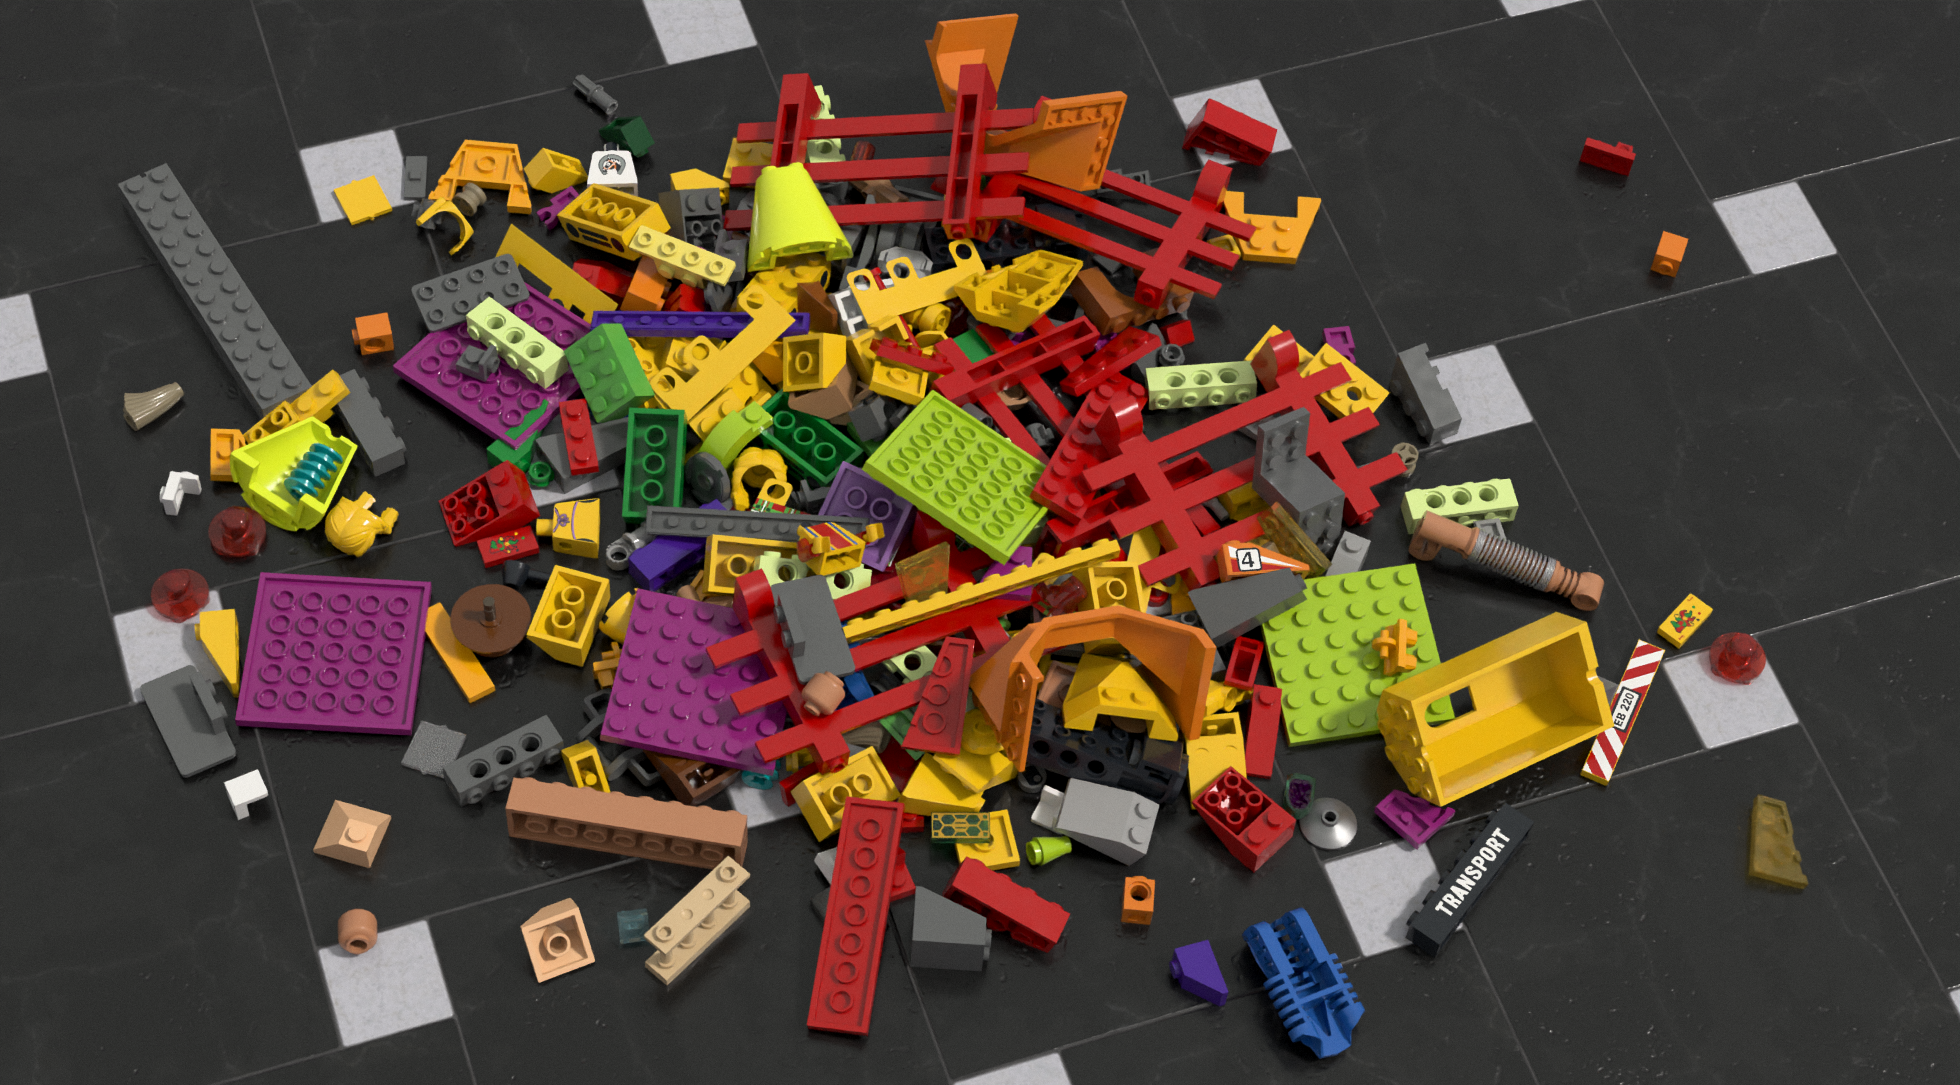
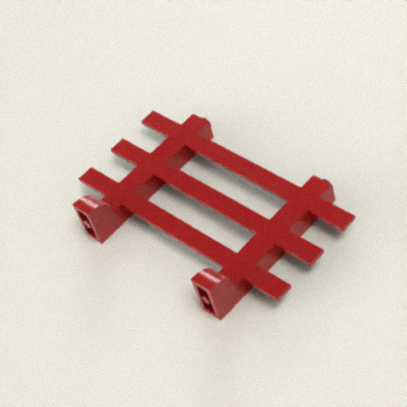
M982 63L960 65L955 112L817 119L820 115L822 103L809 74L783 75L777 121L739 123L736 140L738 144L773 142L770 165L732 167L730 186H755L757 178L762 175L761 170L767 166L786 167L797 162L803 164L804 169L807 170L814 183L948 177L945 200L828 206L839 226L943 221L942 225L948 239L963 240L965 238H974L976 220L1024 218L1025 197L979 199L981 175L1028 173L1029 152L984 154L986 131L1014 130L1032 125L1034 121V108L993 110L997 102V92L987 64ZM953 133L950 156L805 163L808 140ZM753 209L727 210L723 229L726 231L751 230Z
M1044 96L1040 97L1034 107L1033 124L1037 121L1042 101L1052 99ZM1209 159L1199 176L1190 201L1105 169L1101 186L1179 215L1172 229L1057 184L1022 173L986 175L992 179L984 190L979 192V199L1020 197L1025 190L1161 243V246L1152 257L1026 207L1024 209V218H1006L1142 271L1143 273L1138 280L1133 301L1156 310L1160 308L1174 284L1215 299L1222 284L1185 270V266L1190 258L1195 256L1232 271L1240 255L1202 241L1209 228L1246 242H1250L1257 229L1255 226L1220 213L1232 168ZM937 177L932 183L931 189L946 195L948 177ZM1003 219L976 220L974 238L987 243Z
M1044 314L1039 320L1029 326L1036 336L1017 345L1011 342L999 326H990L988 323L976 326L975 330L994 352V355L973 364L951 337L934 344L933 349L937 353L947 356V361L954 366V370L952 373L934 380L929 393L934 390L959 408L967 403L974 404L977 402L983 411L992 417V422L1005 438H1010L1013 444L1047 466L1050 461L1048 456L997 393L1020 384L1059 434L1064 437L1074 418L1039 374L1061 365L1069 375L1084 363L1080 356L1094 350L1100 333L1085 315L1055 327ZM1088 390V391H1086V392L1084 393L1086 397H1087L1088 393L1090 392V390ZM1142 432L1141 436L1145 443H1150V441ZM1198 451L1171 464H1168L1166 461L1158 464L1173 490L1198 481L1214 472L1208 461ZM1122 479L1103 487L1107 494L1090 502L1077 526L1061 516L1047 521L1032 552L1033 557L1036 559L1041 553H1048L1057 559L1066 556L1065 553L1087 543L1092 545L1102 539H1108L1109 542L1115 540L1110 534L1114 530L1108 520L1139 506L1125 481ZM1202 504L1186 510L1201 537L1220 530L1221 527ZM1162 545L1159 556L1167 553ZM1120 547L1119 557L1105 562L1127 561L1128 555Z
M1290 330L1275 335L1265 341L1250 363L1265 388L1266 394L1148 444L1145 443L1141 436L1143 419L1133 395L1109 404L1095 426L1094 431L1111 459L1082 471L1081 476L1091 493L1123 479L1139 506L1108 520L1118 539L1120 540L1151 526L1167 552L1138 565L1139 575L1146 587L1178 573L1189 591L1216 585L1220 581V574L1214 557H1216L1222 544L1233 540L1240 541V543H1248L1288 525L1270 507L1201 537L1186 512L1188 509L1253 482L1255 456L1177 490H1173L1158 465L1277 413H1280L1282 416L1302 407H1305L1310 412L1305 455L1345 492L1342 515L1348 526L1358 522L1360 525H1364L1374 518L1373 513L1380 505L1370 488L1401 475L1408 469L1397 452L1357 469L1342 442L1377 428L1380 425L1371 409L1367 407L1329 423L1314 398L1351 382L1352 379L1342 362L1302 378L1297 371L1299 351Z
M919 510L916 515L912 543L925 566L834 599L833 601L840 622L935 586L938 587L940 592L945 591L948 594L957 591L956 588L965 583L972 582L973 585H976L978 583L972 572L991 566L994 560L977 547L959 552L955 545L954 531L945 528L939 521ZM761 568L735 578L732 608L745 633L708 646L705 651L715 669L756 653L770 678L769 680L732 693L730 698L740 716L781 700L790 715L795 727L755 742V746L765 764L807 748L821 775L829 772L837 773L848 765L850 750L841 734L920 703L930 675L836 710L831 715L820 713L819 716H815L804 708L806 702L801 696L806 685L799 683L789 650L783 645L782 629L780 623L777 624L774 617L773 608L775 603L773 593L763 569ZM1031 585L1030 601L990 598L935 616L851 648L850 652L855 664V672L962 631L966 639L975 640L974 653L977 657L972 659L971 676L1010 641L998 617L1040 602L1041 597L1035 586ZM1067 645L1044 649L1042 656L1065 648Z

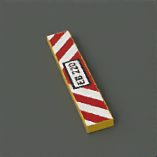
M1640 639L1638 640L1610 705L1614 727L1597 735L1580 775L1605 786L1608 785L1665 650Z

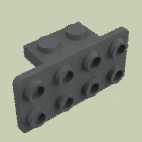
M720 229L717 239L714 240V254L734 261L736 267L725 287L708 280V286L704 288V298L706 303L711 305L712 312H730L737 281L744 280L749 243L747 239L729 240L726 230Z
M504 254L414 285L411 289L413 298L430 333H436L467 322L466 315L488 297H491L504 308L529 299V291L510 254Z
M815 575L771 585L775 603L773 608L776 623H780L782 642L784 647L789 650L799 683L807 685L815 673L824 674L825 671L832 673L838 678L852 675L855 672V664L825 576Z
M193 665L185 666L141 685V694L182 777H190L236 756V749L226 731L223 720L228 718L222 702H215L213 696L217 694L211 680L205 681L201 672H197Z

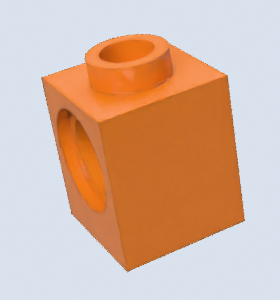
M1663 231L1650 270L1676 277L1688 239Z
M388 313L355 318L357 329L352 330L354 345H360L362 355L394 350Z
M1143 876L1125 877L1121 922L1150 925L1153 914L1155 880L1147 879ZM1133 896H1140V897H1142L1144 900H1143V901H1137V900L1133 899L1132 897H1133Z

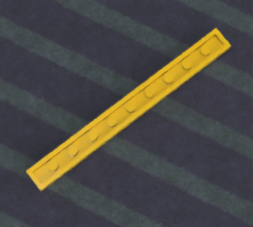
M1102 539L1093 543L1091 548L1082 550L1081 547L1067 551L1065 553L1066 556L1057 559L1054 556H1049L1039 560L1038 565L1029 568L1027 565H1021L1013 568L1010 574L1001 577L1000 574H993L984 578V582L973 585L972 582L958 586L956 588L957 591L948 594L945 591L937 592L930 595L929 600L918 603V600H912L901 605V609L892 612L890 609H884L876 612L873 618L864 621L863 618H856L847 622V626L842 628L847 643L851 644L1118 558L1120 547L1117 539L1110 542L1108 539Z

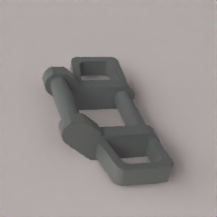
M605 688L585 697L582 708L591 721L576 735L575 739L579 743L588 740L596 747L605 777L612 781L629 768L644 786L648 787L663 780L658 771L648 774L638 764L648 759L642 749L635 747L629 749L612 762L595 741V738L602 731L606 713L599 715L593 704L602 700L609 701L612 689Z

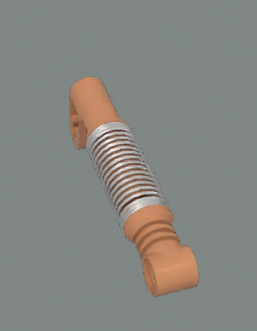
M1428 510L1424 512L1415 527L1408 550L1417 559L1432 560L1443 546L1460 553L1466 561L1469 560V562L1479 564V566L1483 565L1484 568L1492 569L1493 572L1497 571L1498 574H1506V577L1515 578V581L1524 582L1525 585L1533 586L1534 589H1538L1541 592L1556 591L1559 595L1563 592V596H1569L1572 604L1581 610L1592 611L1598 607L1604 580L1597 574L1583 572L1577 576V572L1573 571L1571 573V570L1568 568L1565 570V567L1561 566L1560 561L1546 555L1542 557V553L1538 555L1537 551L1533 553V549L1529 551L1528 547L1524 549V546L1519 548V544L1515 545V542L1510 544V540L1506 541L1505 538L1501 540V536L1497 538L1496 534L1492 536L1491 532L1487 535V530L1478 527H1466Z

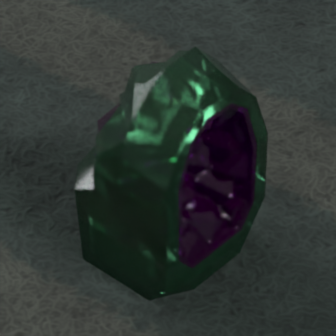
M1297 773L1287 775L1282 805L1284 810L1295 819L1306 817L1312 810L1316 779L1309 775Z

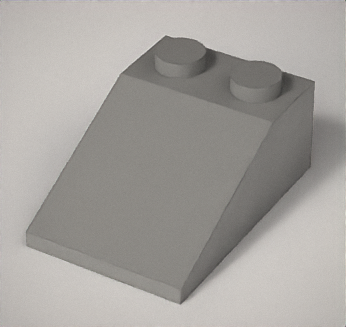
M1070 778L1054 830L1130 866L1147 853L1159 804L1135 792Z

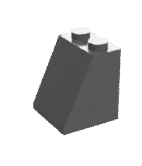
M916 886L910 967L982 971L983 961H989L992 930L986 929V917L922 886Z

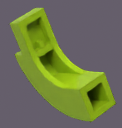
M755 401L739 413L733 410L712 430L699 452H707L716 457L725 468L731 481L735 458L747 443L773 424V417Z

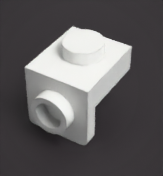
M170 472L167 485L162 486L160 491V502L164 504L166 514L177 516L184 493L200 495L202 488L199 476L190 472Z

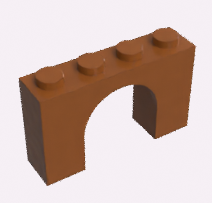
M1159 248L1142 253L1153 257ZM1097 266L1078 272L1069 289V292L1103 336L1113 332L1118 333L1129 326H1140L1154 319H1162L1176 312L1181 313L1190 306V301L1194 294L1193 291L1174 284L1160 308L1156 310L1133 301V297L1118 292ZM1134 268L1132 270L1139 280L1143 272Z

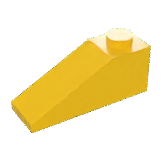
M235 609L200 612V623L195 624L196 641L201 640L204 652L234 698H239V630Z

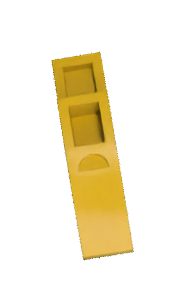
M331 370L291 404L283 401L244 433L243 436L248 444L312 416L323 423L335 414L332 407L351 392L339 374Z

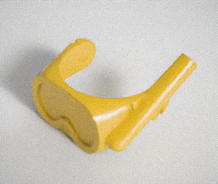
M440 197L416 220V224L418 226L422 225L426 220L441 211L452 214L459 223L461 239L449 251L450 255L455 254L454 252H458V249L462 248L474 231L458 208L450 200L446 201L443 197Z

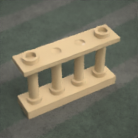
M727 856L644 934V939L657 949L645 961V967L664 984L668 985L750 907V901L737 891L750 877V873L731 857Z

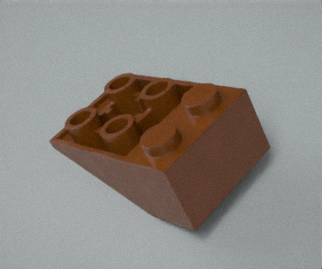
M642 749L679 802L687 806L695 807L732 785L740 772V769Z

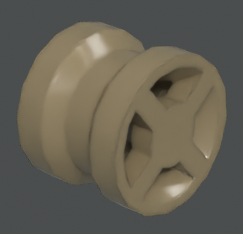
M467 183L462 188L463 192L457 193L453 197V203L463 214L473 216L477 211V207L482 206L487 199L481 188L473 183Z
M1409 443L1395 445L1391 454L1397 452L1408 469L1405 473L1398 476H1410L1416 468L1419 453Z

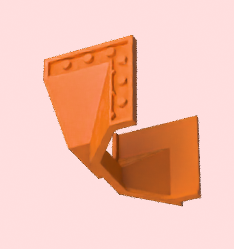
M1016 13L937 22L933 40H925L946 113L955 112L960 65L986 63L996 92H998L1019 17ZM1122 91L1042 101L1037 121L1034 124L1009 132L1004 130L986 131L984 153L1029 152L1028 173L1022 174L1080 192L1100 189L1127 95Z
M1119 605L1046 617L1041 622L1028 624L970 676L969 685L973 690L972 701L974 706L980 709L986 725H989L993 730L997 742L1001 743L1005 749L1009 761L1014 763L1019 772H1023L1026 765L1037 685L1044 680V676L1037 667L1044 649L1114 637L1142 662L1141 666L1189 741L1200 738L1216 645L1204 629Z

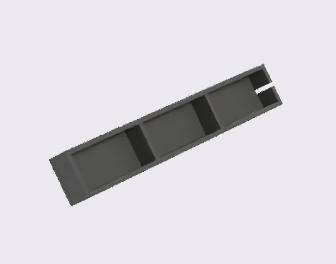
M167 163L144 172L145 177L143 178L137 175L119 183L118 188L123 206L260 420L283 401L291 404L311 388L312 385Z

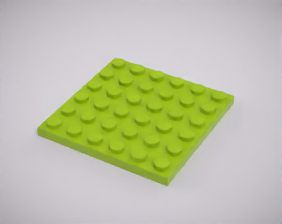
M934 390L922 400L870 456L861 469L869 474L872 479L881 482L893 490L896 495L903 497L920 511L927 513L939 521L945 528L951 529L963 537L969 544L975 545L988 554L990 558L1003 565L1007 563L1049 511L1045 506L1029 498L1046 465Z
M1415 564L1304 579L1307 589L1303 592L1307 600L1260 625L1274 687L1282 688L1280 713L1288 747L1381 733L1377 724L1379 720L1377 707L1382 691L1441 664ZM1398 619L1407 620L1408 628L1417 631L1415 646L1411 648L1406 647V653L1417 658L1416 668L1409 673L1397 672L1392 676L1383 675L1384 659L1380 658V651L1372 648V640L1379 638L1381 630H1385V627L1396 624ZM1449 695L1430 703L1425 711V720L1429 726L1444 724L1455 719Z

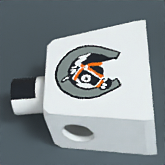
M615 142L606 143L604 151L594 152L592 154L587 188L595 183L638 197L637 177L631 153L629 151H619V145Z

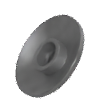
M1319 798L1311 801L1304 807L1300 815L1299 826L1302 835L1310 844L1319 849L1331 851L1344 848L1351 843L1356 835L1357 819L1351 808L1342 801L1334 798ZM1325 817H1330L1335 821L1329 822L1325 819Z

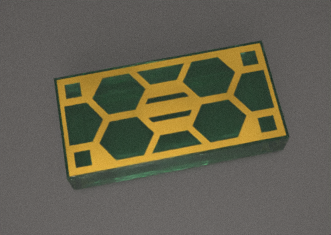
M931 812V843H990V813Z

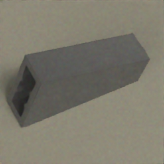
M628 417L591 425L599 472L571 476L563 432L540 437L535 440L537 457L540 461L550 465L551 471H554V480L564 494L626 462Z
M1289 567L1189 591L1188 594L1212 641L1217 647H1220L1306 601L1307 598L1303 591L1307 589V586L1300 573L1294 575Z

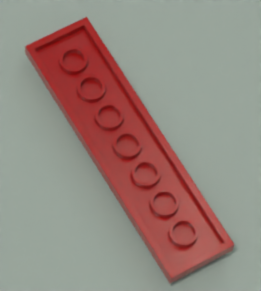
M1120 372L1091 388L1029 498L1077 526L1097 492L1096 490L1091 493L1081 476V472L1111 459L1094 431L1095 426L1109 404L1133 395L1140 411H1142L1149 398L1148 390Z
M846 796L807 1021L808 1029L868 1036L905 813L904 803Z

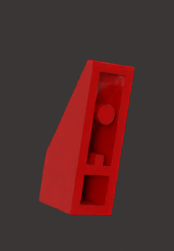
M1256 684L1252 688L1250 699L1248 700L1244 745L1246 776L1271 779L1280 718L1282 688Z

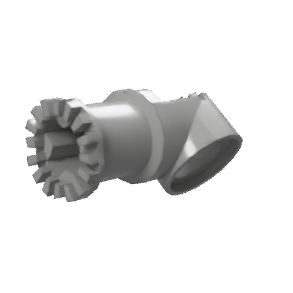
M646 521L642 522L641 527L635 531L623 534L620 539L608 546L606 549V563L608 567L617 571L626 569L629 566L628 558L636 549L644 548L653 541L657 535L645 534ZM615 552H622L626 555V558L617 561L612 559L611 555Z

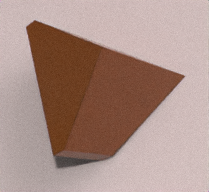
M819 281L797 283L798 313H810L809 328L824 333L838 334V313Z

